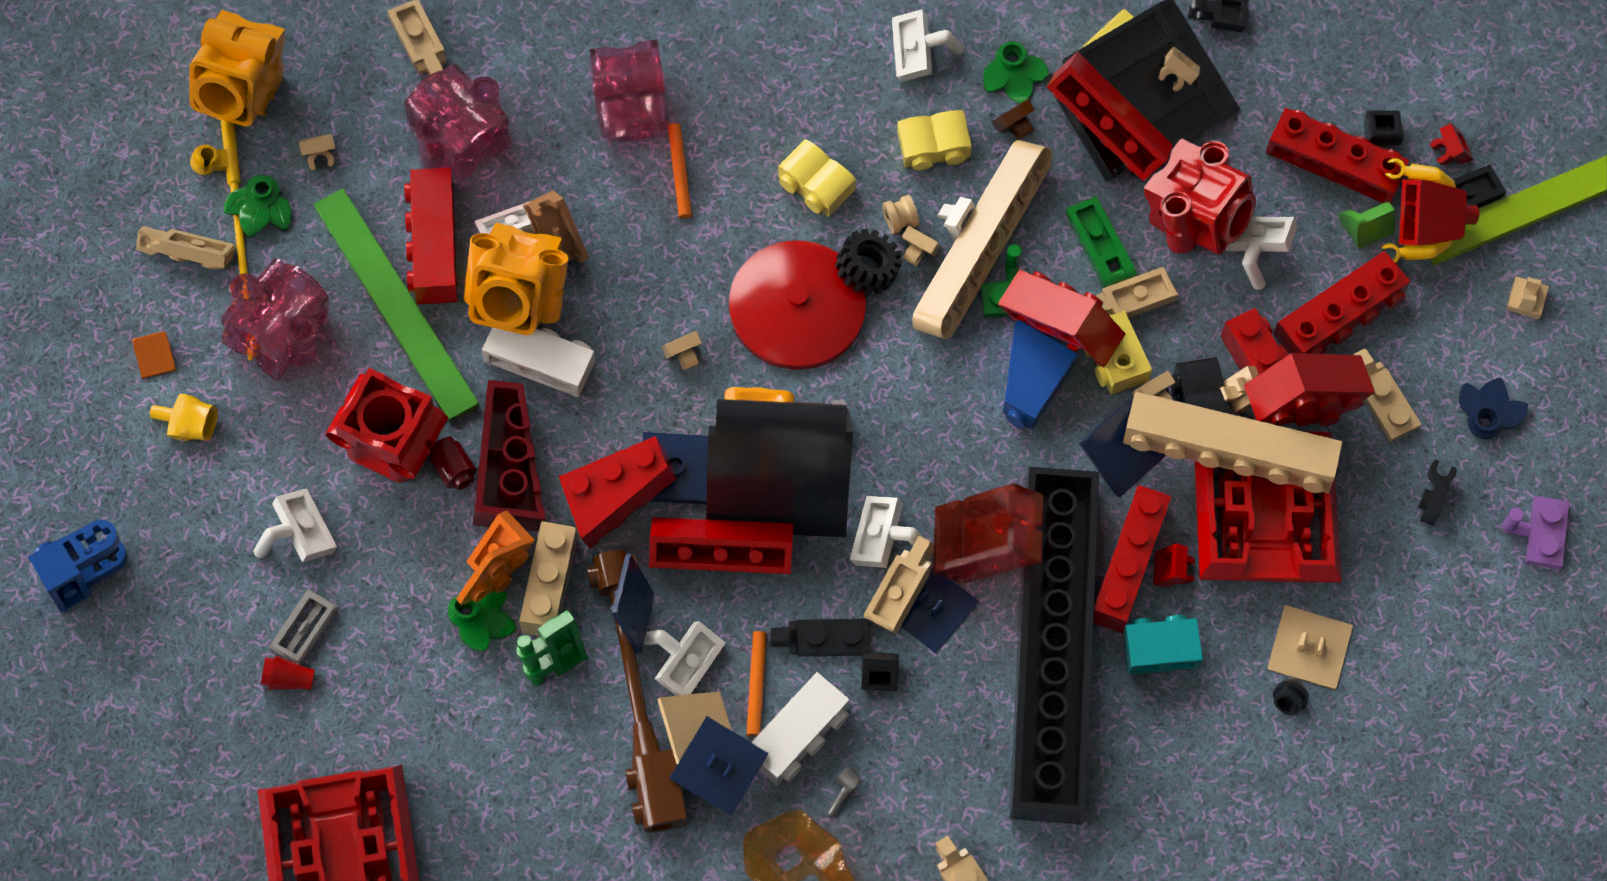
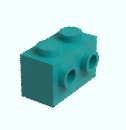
M1172 615L1167 617L1166 621L1152 622L1150 618H1139L1132 620L1130 625H1126L1122 633L1128 675L1199 668L1203 660L1197 618L1187 619L1186 615Z

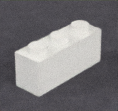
M492 328L482 348L484 362L578 398L595 364V353L589 345L579 340L570 342L562 339L556 332L547 328L536 329L531 335H522Z
M816 672L751 742L769 753L759 771L776 786L783 779L790 782L800 771L802 765L799 762L807 753L814 756L824 745L826 740L823 736L831 727L834 730L839 729L849 717L847 712L849 699Z

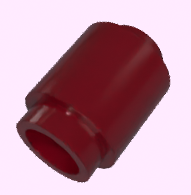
M447 436L435 442L433 447H430V461L448 489L456 488V490H461L468 487L474 481L473 476L476 474L477 469L459 441H455L452 436Z

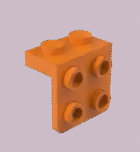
M508 511L497 515L466 561L475 572L456 598L461 605L470 601L479 602L487 594L494 591L496 593L502 592L512 582L511 575L514 570L528 559L529 554L527 551L535 540Z

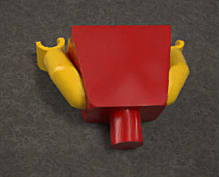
M1397 158L1388 161L1391 164H1398L1401 168V172L1398 175L1385 173L1388 179L1398 180L1402 176H1408L1409 179H1402L1399 244H1404L1405 246L1404 248H1398L1394 243H1385L1381 247V249L1393 248L1396 250V255L1392 259L1395 263L1399 258H1405L1406 261L1434 259L1449 249L1453 240L1463 239L1465 236V225H1475L1478 222V207L1467 204L1466 191L1456 188L1455 181L1440 168L1413 163L1410 166H1405Z

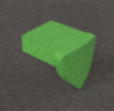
M1385 202L1360 214L1354 210H1346L1338 214L1340 222L1358 249L1395 233V209L1389 202Z

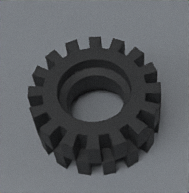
M862 229L860 234L858 231L853 232L844 242L836 259L838 260L835 263L836 268L840 269L837 273L840 278L846 276L844 284L846 286H849L851 283L854 284L853 290L858 293L863 288L865 295H870L872 290L875 295L880 294L882 290L886 291L894 281L902 265V260H899L902 256L901 251H895L898 245L894 241L889 244L887 242L889 236L886 234L882 238L878 237L879 231L873 230L871 235L868 229ZM862 255L873 259L879 268H871L865 265L858 256Z

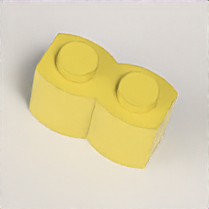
M963 110L946 111L932 116H917L898 121L897 133L905 168L913 167L914 170L922 171L932 167L933 163L946 161L948 165H957L964 162L966 158L971 157L972 146Z
M806 139L778 166V177L780 178L781 186L789 193L798 192L805 198L806 205L817 214L823 212L826 216L830 217L856 190V178L846 168L830 159L819 147Z

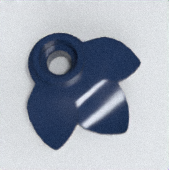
M1500 377L1487 382L1480 390L1471 384L1465 383L1459 394V404L1468 415L1467 423L1470 431L1482 439L1495 437L1501 429L1517 427L1523 421L1528 411L1527 403L1509 401L1506 386ZM1479 419H1488L1491 423V426H1482L1479 423Z

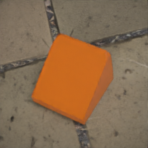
M165 331L132 339L142 379L176 371L169 338Z

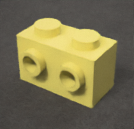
M1125 310L1110 315L1126 333L1105 368L1099 365L1095 368V374L1100 386H1107L1110 395L1149 382L1152 368Z

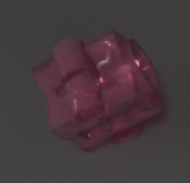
M657 39L638 42L631 47L622 49L608 46L589 49V66L601 137H608L610 142H624L662 134L663 129L668 127L669 117Z
M452 64L446 69L437 71L422 80L404 102L408 126L416 134L423 167L426 169L451 167L452 177L458 184L470 177L483 160L498 156L512 145L507 129L509 119L501 107L499 86L490 77H479L472 81L457 64Z
M274 258L258 278L251 274L243 273L237 275L230 284V307L221 316V324L224 325L222 343L236 353L253 356V359L258 362L262 371L278 382L291 365L304 367L315 360L317 356L318 329L328 318L329 297L323 287L307 272L295 265L285 264L279 259Z

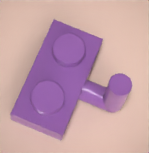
M1534 496L1530 523L1521 521L1524 516L1521 509L1513 508L1510 510L1502 523V529L1506 533L1528 537L1525 564L1558 570L1562 568L1569 502Z

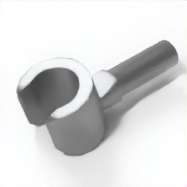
M850 766L846 767L836 778V781L843 788L827 812L832 817L836 816L849 794L856 790L855 787L860 786V777Z

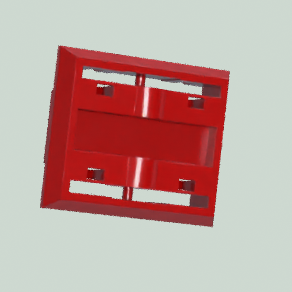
M1302 431L1332 439V432ZM1194 461L1199 580L1342 582L1335 478L1329 493H1317V499H1313V493L1305 490L1303 487L1288 483L1283 485L1275 484L1267 478L1255 475L1242 476L1235 473L1234 470L1225 468L1222 477V468L1218 467L1219 497H1214V468L1205 467L1199 462ZM1215 506H1219L1222 558H1218L1217 540L1214 538L1217 531ZM1314 508H1318L1320 560H1311L1312 546L1310 544L1311 530L1309 526L1314 515ZM1225 546H1229V551H1228V553H1227V556H1226Z
M402 764L366 771L358 770L257 789L269 881H287L286 869L294 868L297 881H392L388 852L398 850L401 881H419ZM383 790H388L391 799L390 806L396 841L387 842L379 792ZM289 807L293 842H290L293 859L284 860V847L278 810ZM376 807H379L380 818L378 816ZM300 820H304L305 832L302 828Z

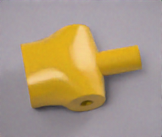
M179 394L173 408L153 405L150 409V417L169 422L167 436L185 442L190 440L209 441L216 427L218 410L215 405L204 403L194 396Z

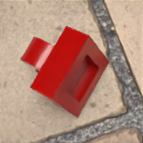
M1452 123L1439 129L1443 138L1434 139L1430 143V147L1433 150L1446 147L1445 154L1436 159L1440 165H1448L1453 160H1456L1459 164L1474 160L1461 130Z
M1176 543L1155 552L1153 585L1169 587L1174 584H1187L1194 581L1193 576L1187 575V566L1195 564V559L1187 555V546Z

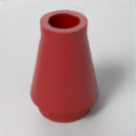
M275 655V658L265 657L260 685L268 686V690H311L315 669L304 667Z

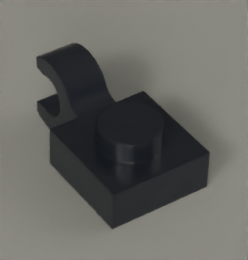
M1192 0V4L1189 5L1188 18L1212 19L1211 28L1243 33L1246 27L1249 0Z
M1436 459L1428 470V478L1432 483V489L1424 490L1418 505L1419 509L1424 510L1420 521L1430 525H1434L1450 484L1457 473V468L1452 466L1447 476L1440 475L1437 472L1439 461Z

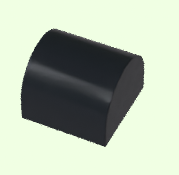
M1400 110L1366 111L1364 119L1365 138L1376 146H1400L1404 137Z
M863 652L861 689L897 691L899 653Z

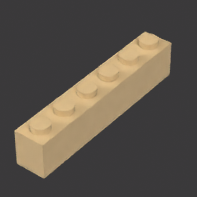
M1135 391L1123 444L1130 445L1139 451L1152 450L1164 453L1172 459L1185 458L1197 461L1209 468L1222 467L1234 470L1235 473L1242 476L1255 475L1267 478L1275 484L1283 485L1288 483L1300 486L1312 493H1329L1335 478L1342 441Z

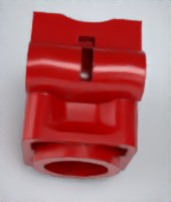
M1181 138L1171 151L1170 160L1166 167L1154 174L1144 187L1145 198L1151 210L1148 215L1150 224L1165 232L1169 249L1178 254L1190 252L1197 244L1217 255H1221L1229 244L1237 241L1250 223L1256 205L1251 176L1230 165L1229 150L1225 144L1218 141H1210L1198 147Z
M368 368L365 374H359L344 400V405L339 408L325 435L336 445L345 448L351 461L390 480L404 483L409 479L416 478L430 453V447L434 446L449 418L442 410L433 405L431 396L404 386L388 376ZM384 426H400L397 431L391 434H376L377 430Z

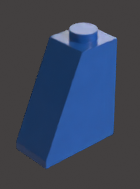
M1019 319L1014 326L1003 413L1007 415L1006 418L1012 425L1018 428L1026 426L1033 430L1075 366L1077 353Z

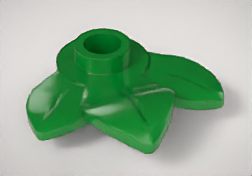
M1010 41L998 48L995 60L985 67L983 85L988 93L1004 89L1005 93L1013 101L1020 104L1030 98L1033 82H1043V78L1049 75L1046 64L1041 58L1028 55L1023 45ZM1008 55H1014L1017 57L1018 61L1009 62L1006 60V57Z
M261 174L252 177L245 187L233 190L225 200L224 213L239 215L240 225L248 238H252L260 233L269 222L278 229L285 231L291 223L290 204L279 195L278 183L271 176ZM259 186H265L269 190L265 194H259L256 192V189Z
M503 591L500 593L491 592L479 602L470 601L463 605L456 600L457 595L448 605V618L454 625L459 627L460 639L465 645L476 651L485 652L489 646V638L502 639L513 634L516 630L512 619L501 609L507 599V593ZM467 608L472 613L469 615L460 614L459 611L461 609Z

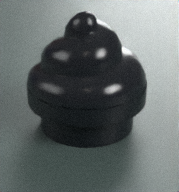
M1286 679L1278 683L1273 691L1274 705L1282 713L1288 715L1298 714L1307 706L1309 693L1299 679Z

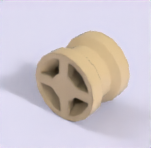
M909 194L902 196L900 201L882 203L883 215L892 235L900 233L904 227L910 226L915 228L919 226L918 213Z

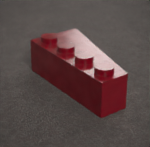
M488 380L472 525L490 527L498 514L508 511L526 531H539L541 521L545 522L546 517L542 505L541 487L537 475L524 386L522 383Z

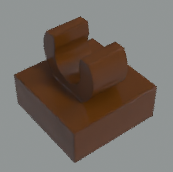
M1026 99L993 120L992 123L999 132L1009 127L1010 131L1019 140L1034 131L1030 122L1025 118L1026 115L1034 111V108L1029 100Z

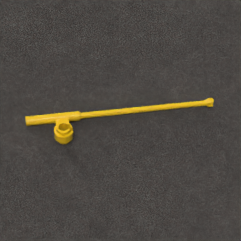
M221 120L224 150H216L211 145H200L194 150L190 164L192 169L200 175H209L214 171H226L227 184L232 192L239 189V184L241 183L235 123ZM204 160L209 162L206 167H204ZM233 215L247 338L246 353L248 360H253L252 358L258 357V350L255 346L244 232L240 225L239 215Z

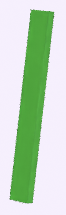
M342 188L314 203L316 212L437 405L448 416V422L451 423L478 408L479 402L345 190Z

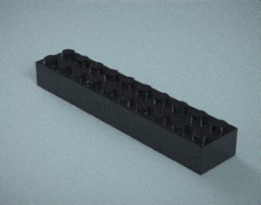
M1029 467L1026 477L1009 819L1082 824L1086 813L1099 472Z

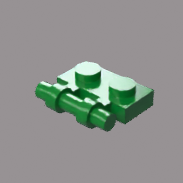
M568 610L559 616L550 618L543 626L538 628L540 637L532 641L527 635H522L517 639L518 646L516 652L518 658L524 663L523 671L526 678L531 680L534 685H541L545 681V676L552 671L559 677L588 658L577 623Z

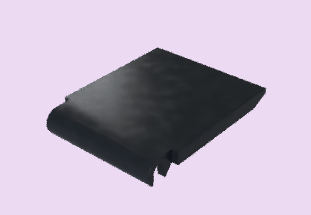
M1163 0L1076 51L1173 145L1171 151L1181 138L1189 141L1241 110L1174 0ZM1173 46L1200 66L1199 76L1190 85L1184 80L1182 88L1176 92L1172 89L1174 83L1178 80L1175 74H1168L1163 81L1159 79V73L1165 66V56ZM1074 52V53H1072L1071 55H1069V56H1067L1066 58H1064V59L1062 60L1063 65H1064L1076 52ZM1050 73L1043 78L1047 86L1054 73ZM1056 99L1105 182L1129 170L1124 162L1112 150L1108 149L1087 126L1083 125L1068 107Z
M717 399L716 426H709L706 520L793 524V535L846 537L853 432H846L847 405Z

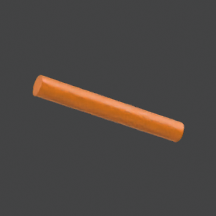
M673 123L668 125L678 216L679 219L692 218L681 124Z
M763 631L753 632L746 731V736L757 737L761 733L767 633Z

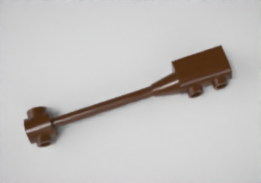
M623 550L600 553L592 559L594 566L587 567L590 588L598 587L600 595L610 596L612 606L616 597L614 592L618 589L627 554ZM615 619L635 723L633 725L632 768L625 769L628 790H636L639 802L632 804L635 825L643 824L644 832L646 833L687 826V816L681 786L669 779L677 766L673 750L660 751L653 726L648 720L636 652Z

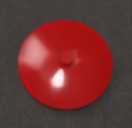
M785 241L761 249L742 265L731 286L729 314L731 324L738 339L749 352L760 360L776 367L804 370L823 366L834 361L853 345L864 323L866 298L863 288L858 293L853 290L854 284L851 283L849 286L844 284L846 276L842 278L838 276L837 273L840 269L836 268L835 265L838 260L836 259L838 255L836 251L809 241Z

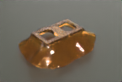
M787 811L752 828L744 836V867L747 875L753 881H800L808 874L816 875L819 881H855L845 861L839 840L819 826L804 811ZM787 845H793L802 856V861L790 870L784 871L775 861L774 855Z

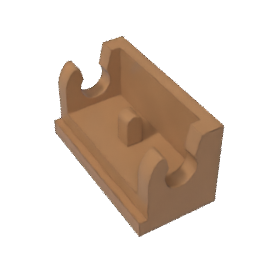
M552 190L523 205L535 234L561 237V251L567 254L568 261L576 259L578 262H583L589 259V255L563 197Z

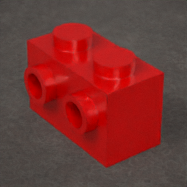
M1256 308L1225 322L1220 337L1240 370L1246 366H1256L1258 374H1261L1288 355L1282 345H1277L1272 336L1273 332L1269 321L1264 316L1261 317Z

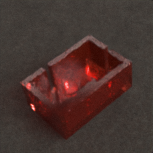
M1012 483L966 497L964 502L956 500L936 506L933 573L954 582L965 584L1040 563L1042 558V532L1037 530V526L1042 525L1043 495L1019 484Z

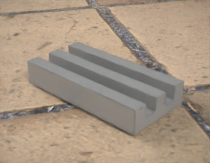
M307 589L270 644L269 649L283 658L301 665L338 611V606ZM311 600L314 601L316 605L287 648L282 647V643ZM322 608H326L327 610L325 611L317 625L314 627V629L312 630V632L310 633V635L308 636V638L306 639L298 653L294 654L293 651L300 643V641L302 640V638L304 637V635L306 634V632L308 631V629L310 628V626L312 625V623L314 622Z

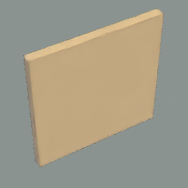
M1284 605L1267 670L1336 690L1353 625Z
M720 691L660 697L657 699L676 764L680 761L706 716L732 731Z

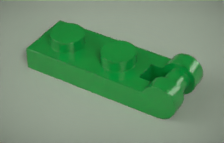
M1097 196L1066 208L1065 215L1103 288L1137 276L1135 267ZM1116 262L1119 269L1111 272L1108 265Z

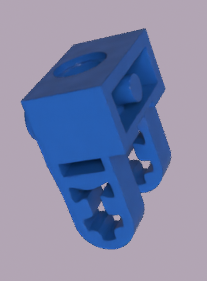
M96 520L54 542L49 541L41 544L28 558L58 610L62 613L90 597L92 594L88 589L89 587L122 569L127 562L128 555L124 545L119 541V535L114 525L107 520ZM102 531L104 535H107V538L96 541L97 537L95 534ZM84 539L87 545L89 546V548L85 549L81 543V541ZM119 550L115 554L117 560H115L114 562H110L109 559L102 560L101 562L97 563L101 570L96 572L93 566L94 563L100 561L101 559L110 555L114 551Z

